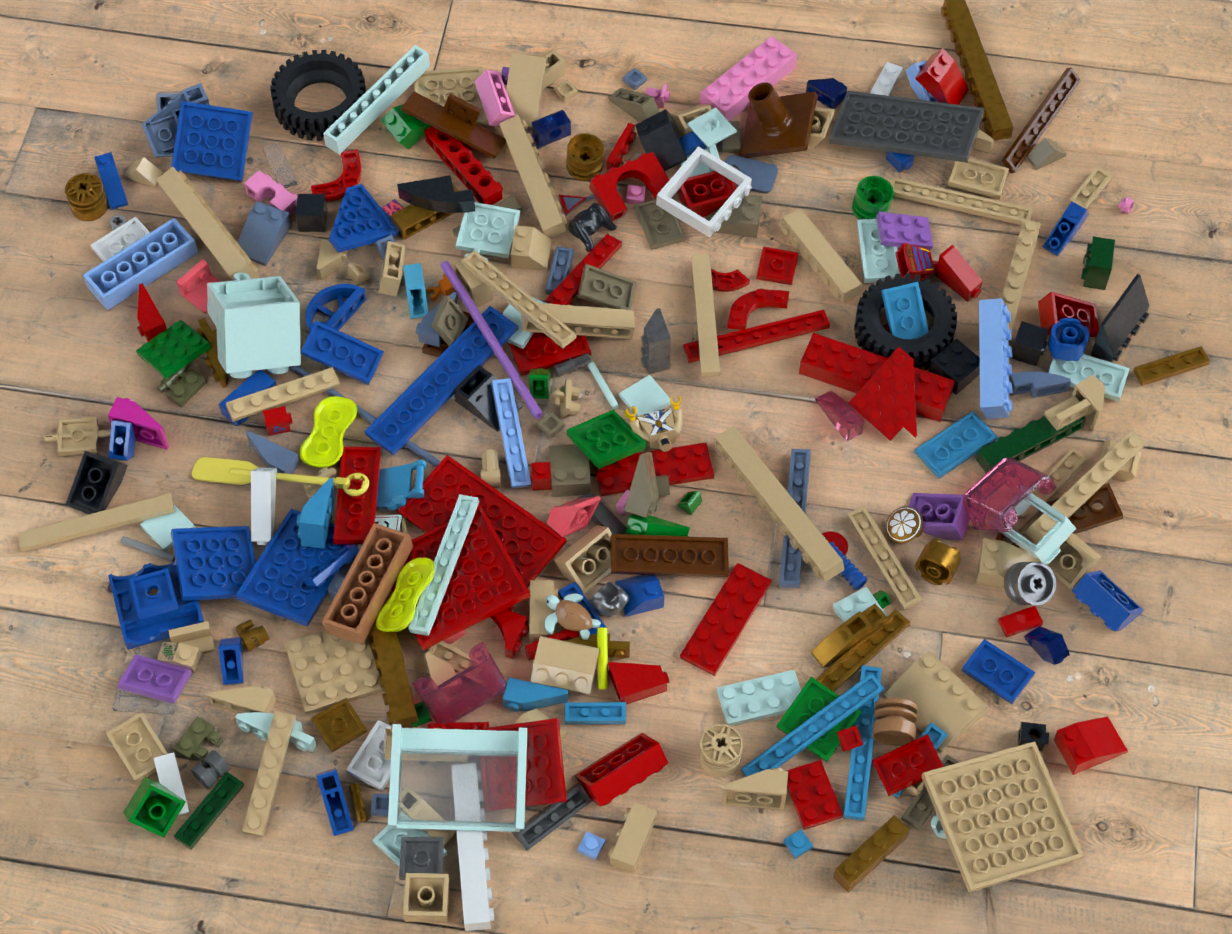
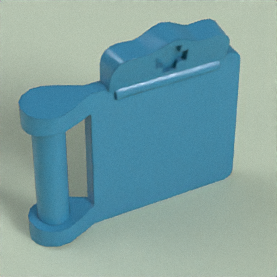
M417 460L411 464L380 469L377 507L380 511H393L398 507L405 506L406 499L408 498L420 499L424 497L423 477L424 470L427 467L425 460ZM416 470L415 489L411 490L412 471Z

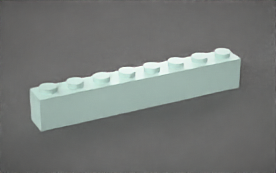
M414 45L323 133L326 147L340 155L430 67L428 52Z

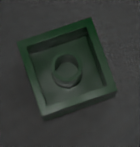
M1093 236L1092 242L1087 244L1086 254H1084L1083 258L1084 268L1081 274V279H1084L1083 287L1100 290L1106 289L1113 264L1114 239Z

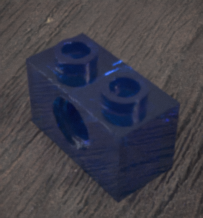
M564 110L532 122V136L539 147L571 135V121Z

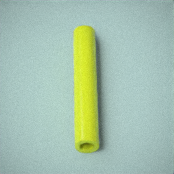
M607 627L597 628V648H600L598 655V689H607Z

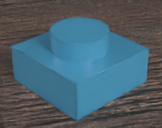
M802 829L785 838L783 842L795 859L813 849L812 843Z

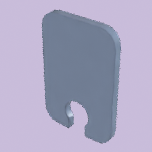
M736 155L727 157L725 163L738 168L740 172L752 178L751 191L764 194L771 192L778 173L777 166Z

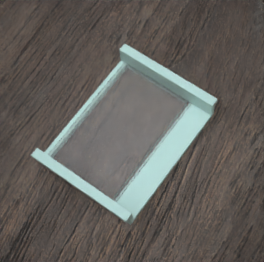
M393 724L388 826H392L393 829L520 832V829H524L527 728H519V731L402 728L401 724Z

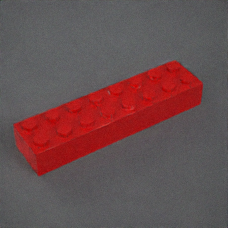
M813 333L800 361L799 374L857 394L888 358ZM914 367L916 414L941 422L953 393L955 381Z

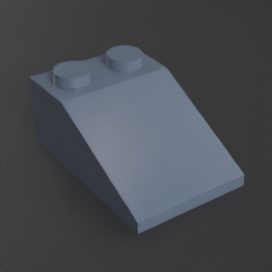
M256 202L248 214L238 240V244L251 261L265 266L268 264L292 226L289 213L264 203Z

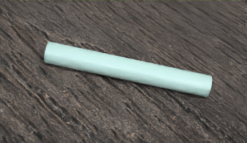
M594 362L589 363L588 367L611 408L617 409L619 405Z

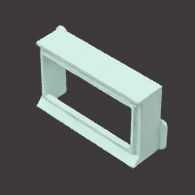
M1022 486L1020 487V493L993 521L990 520L1000 533L1045 565H1048L1060 553L1059 546L1076 529L1064 514ZM1031 505L1057 522L1036 545L1009 527Z

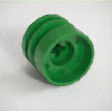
M867 176L861 179L857 185L852 202V211L858 220L876 219L879 211L889 212L894 195L893 187L889 181L879 176Z

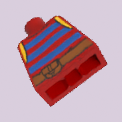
M903 243L895 252L901 278H905V274H911V279H915V276L919 275L921 276L920 281H924L925 278H929L937 270L938 261L932 260L931 252L926 248Z

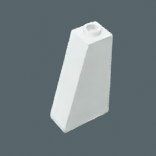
M256 468L251 471V541H257V545H268L274 536L277 468Z

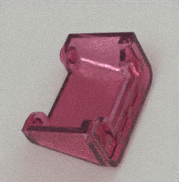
M1004 458L966 491L963 496V504L975 530L1009 532L1018 520L1015 507L1034 489H1038L1042 495H1048L1056 489V485L1050 476L1014 458Z
M483 641L470 650L469 658L473 665L438 686L430 677H422L412 683L436 723L445 725L450 722H456L505 692L507 681Z

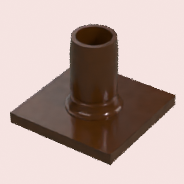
M768 82L755 85L748 94L750 106L739 153L740 157L753 158L807 151L818 98L816 91L779 96Z

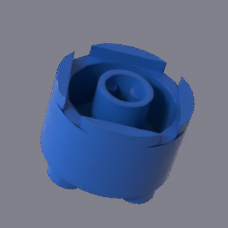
M1063 318L1053 325L1048 340V349L1051 352L1052 358L1064 361L1080 360L1089 339V330L1086 326L1084 327L1080 324L1081 321L1074 318Z

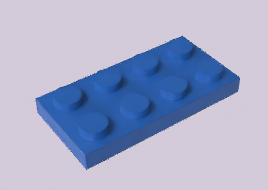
M315 321L300 352L305 357L327 367H333L334 370L369 385L384 351L319 321Z

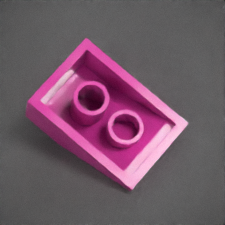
M117 397L108 414L110 423H112V420L132 423L135 441L168 450L169 445L163 427L133 400Z

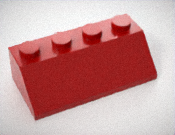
M641 733L577 773L575 778L582 784L592 801L601 807L611 803L612 799L618 795L627 793L629 788L644 782L651 774L660 772L669 762L659 742Z

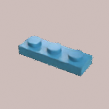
M626 702L565 703V725L626 724Z

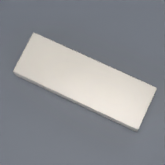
M175 753L155 757L154 762L160 784L186 801L178 816L190 813Z

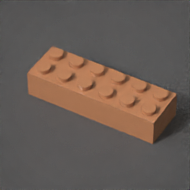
M376 523L373 524L322 620L326 633L363 645L413 548L410 534Z

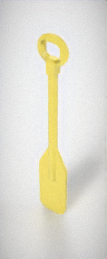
M202 457L196 461L192 470V476L198 481L243 485L251 483V471L259 467L248 461ZM277 473L276 480L319 485H324L329 479ZM353 473L347 478H333L334 486L336 488H343L344 492L350 496H359L369 487V479L362 473ZM353 479H364L359 490H348L350 481Z

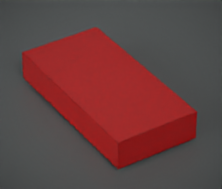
M1035 606L998 619L1006 638L1043 625V620Z

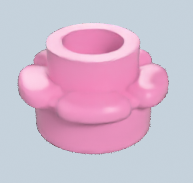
M1130 197L1123 198L1119 204L1121 213L1129 214L1133 208L1134 200L1130 199Z

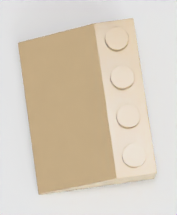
M930 650L915 661L883 696L885 698H903L914 702L918 706L917 720L914 724L921 734L930 722L947 733V737L937 749L940 753L980 720L987 708V705Z

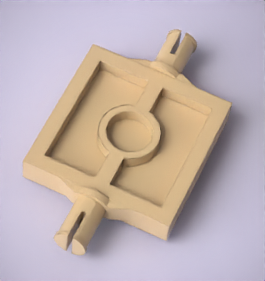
M97 417L59 420L56 434H45V442L57 441L59 456L84 454L85 451L98 453L99 439L110 437L111 430H99Z

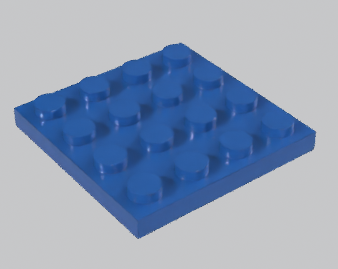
M181 101L171 167H174L177 172L181 170L185 174L243 182L253 112Z
M249 526L176 528L171 530L182 601L236 598V593L256 564Z

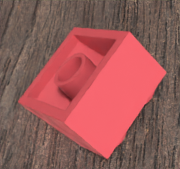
M599 496L579 498L568 501L560 506H555L550 510V516L546 523L561 537L587 528L601 498Z

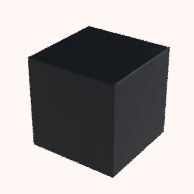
M298 194L296 220L299 232H326L328 209L325 194Z
M1021 321L1013 343L1011 359L1037 366L1040 355L1043 356L1047 346V341L1045 340L1049 329Z

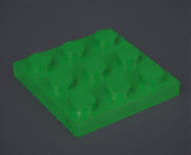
M179 320L162 333H159L155 338L143 344L136 352L140 358L163 378L167 379L205 353L211 346L208 341L184 321Z
M614 409L567 429L566 435L598 469L646 449V442L632 430Z
M810 677L776 728L788 735L837 699L839 695L813 677ZM858 709L806 748L825 762H828L840 745L836 732L852 727L862 711Z

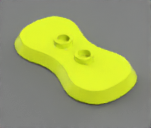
M333 396L323 399L316 406L313 430L300 448V458L305 464L324 468L331 467L338 462L343 453L344 433L357 415V406L354 401L345 397Z
M416 558L409 561L401 569L392 596L377 616L376 626L379 630L398 632L405 629L411 623L418 599L434 577L435 566L433 560L429 558Z

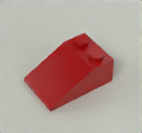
M943 48L929 57L915 78L940 103L959 105L969 90L955 60Z
M712 171L689 177L678 189L677 195L683 206L699 216L705 217L721 208L737 189V186L733 181L720 173Z
M1052 291L1038 301L1040 325L1043 328L1049 329L1047 335L1050 336L1053 325L1058 323L1060 319L1074 318L1081 321L1080 324L1088 328L1089 337L1097 336L1099 324L1095 303Z
M1108 716L1071 724L1057 730L1054 737V742L1073 775L1128 752Z

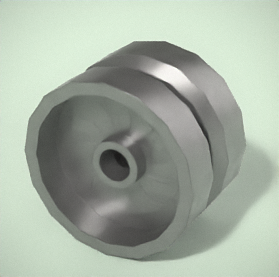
M1018 562L1007 570L1004 577V589L1011 601L1019 605H1042L1048 602L1054 595L1056 578L1049 566L1042 562Z

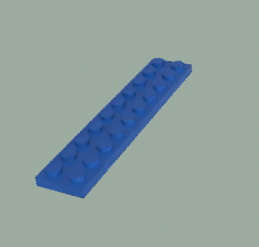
M491 306L481 314L501 347L519 330L517 324ZM475 321L364 431L367 437L394 456L454 395V388L478 365L482 367L495 354Z

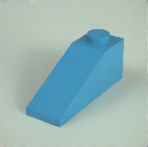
M509 677L503 697V706L512 712H525L536 708L567 703L569 699L568 690Z

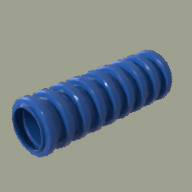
M830 542L829 544L844 563V571L841 572V576L845 577L847 582L849 581V585L853 586L854 590H859L866 584L868 578L863 576V573L859 572L857 567L855 568V565L847 559L846 555H843L842 551H838L839 548L833 542Z

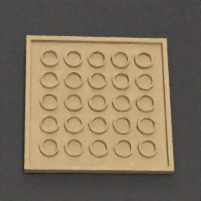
M1035 742L927 771L921 775L968 892L1080 860L1084 857Z

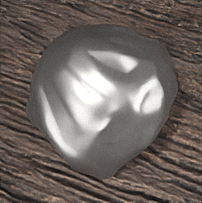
M611 581L597 591L590 600V603L596 612L610 617L617 615L623 610L629 601V596L620 586Z

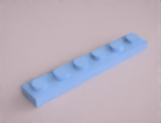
M511 378L492 380L491 385L511 489L530 487V474Z

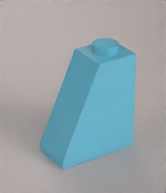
M421 263L403 265L410 318L424 317L428 313Z

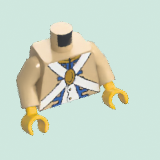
M678 395V403L672 401V396L670 398V404L674 407V410L667 408L639 415L637 420L635 418L637 408L635 406L631 407L633 414H629L626 408L624 415L631 420L629 423L632 430L650 448L660 447L662 451L666 452L672 448L671 444L676 442V436L680 434L683 426L682 409H679L681 404L680 395Z

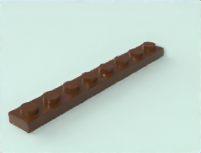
M1072 67L1066 68L1001 161L1006 168H1009L1010 173H1016L1080 82Z

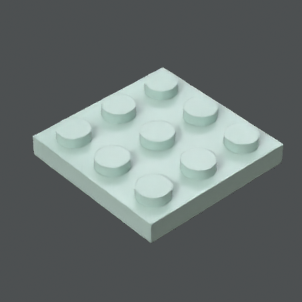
M475 202V212L464 213L456 242V249L473 252L474 248H480L481 254L509 259L515 225L518 226L520 210Z

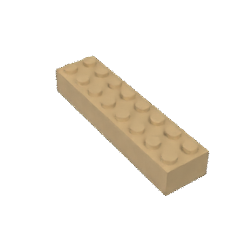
M171 167L156 179L233 280L236 273H247L251 279L260 278L256 273L259 269L249 259V256L232 237L228 229L222 224L221 220L181 170L177 172L174 167Z

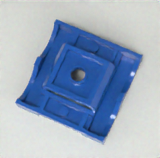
M176 562L160 566L149 563L143 565V568L138 572L128 576L108 575L127 650L170 638L169 630L204 622L198 600L182 601ZM151 589L159 590L156 595L151 596L148 594Z

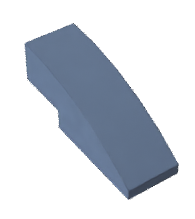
M1017 372L1009 376V382L1012 383V396L1030 392L1032 398L1068 392L1071 384L1070 378L1046 372Z

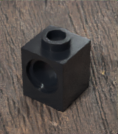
M1021 722L1018 730V746L1035 742L1038 750L1043 751L1045 744L1048 745L1049 732H1046V724ZM1030 735H1036L1038 739H1033Z

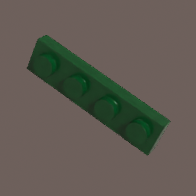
M226 772L176 832L174 838L192 850L244 787V783Z

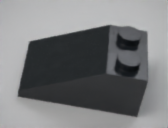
M666 109L635 125L645 152L647 154L653 152L664 171L687 160L676 121Z
M85 451L65 505L87 514L106 510L122 483L128 465L95 452Z

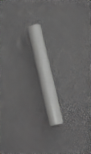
M125 536L121 538V544L164 560L175 562L174 554Z

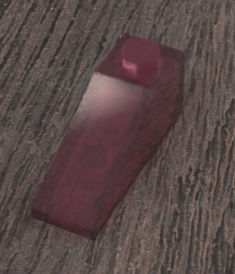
M832 390L815 398V401L846 442L862 434L863 419L850 404Z

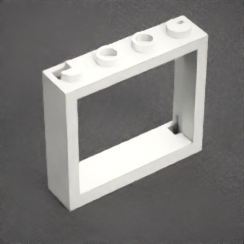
M698 146L657 194L656 205L710 238L714 232L719 231L722 222L729 219L732 210L739 207L742 198L749 195V191L752 189V178ZM700 163L705 164L739 185L710 221L672 199V196Z

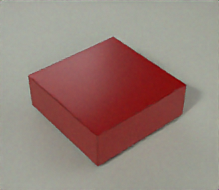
M857 725L836 732L843 752L863 745Z

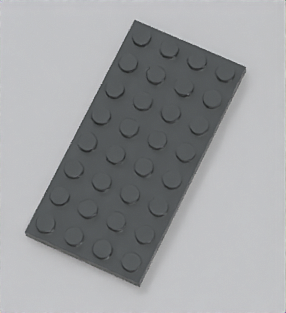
M847 91L829 136V144L967 163L984 115V108Z

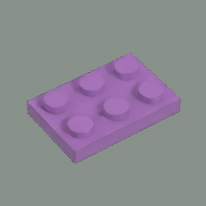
M880 211L877 213L876 219L881 245L901 247L903 243H908L930 251L932 250L933 241L928 217Z
M135 655L119 680L118 688L174 704L192 673L189 668Z

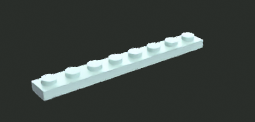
M459 495L434 560V577L421 594L413 620L408 628L410 633L429 636L478 507V497Z

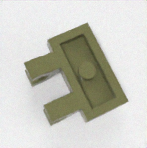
M197 716L173 747V750L190 761L195 756L204 762V757L208 755V750L202 747L203 744L209 741L219 747L223 739L220 738L221 735L218 732L214 731V725Z

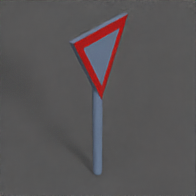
M559 194L566 216L584 201L595 198L594 195L580 197Z

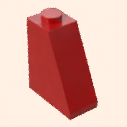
M951 245L940 254L935 276L967 302L973 297L977 298L982 291L983 281L959 251Z
M608 663V673L620 702H626V705L667 692V684L670 683L666 671H662L660 665Z

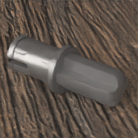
M584 354L574 359L569 358V360L555 365V372L558 377L571 371L576 372L577 368L591 363V358L589 354Z

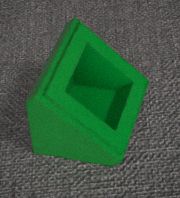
M699 491L687 492L677 506L692 515L702 502L701 493Z

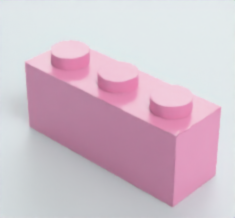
M485 70L474 82L489 125L500 127L499 123L515 116L500 72Z

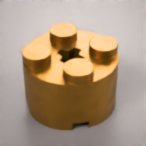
M932 539L924 546L915 563L916 571L919 569L922 573L921 577L925 581L934 585H942V583L947 585L952 581L961 563L960 551L956 547H950L938 539Z

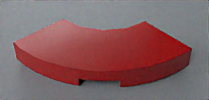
M711 268L712 287L715 291H736L750 284V280L738 269L729 273H721Z

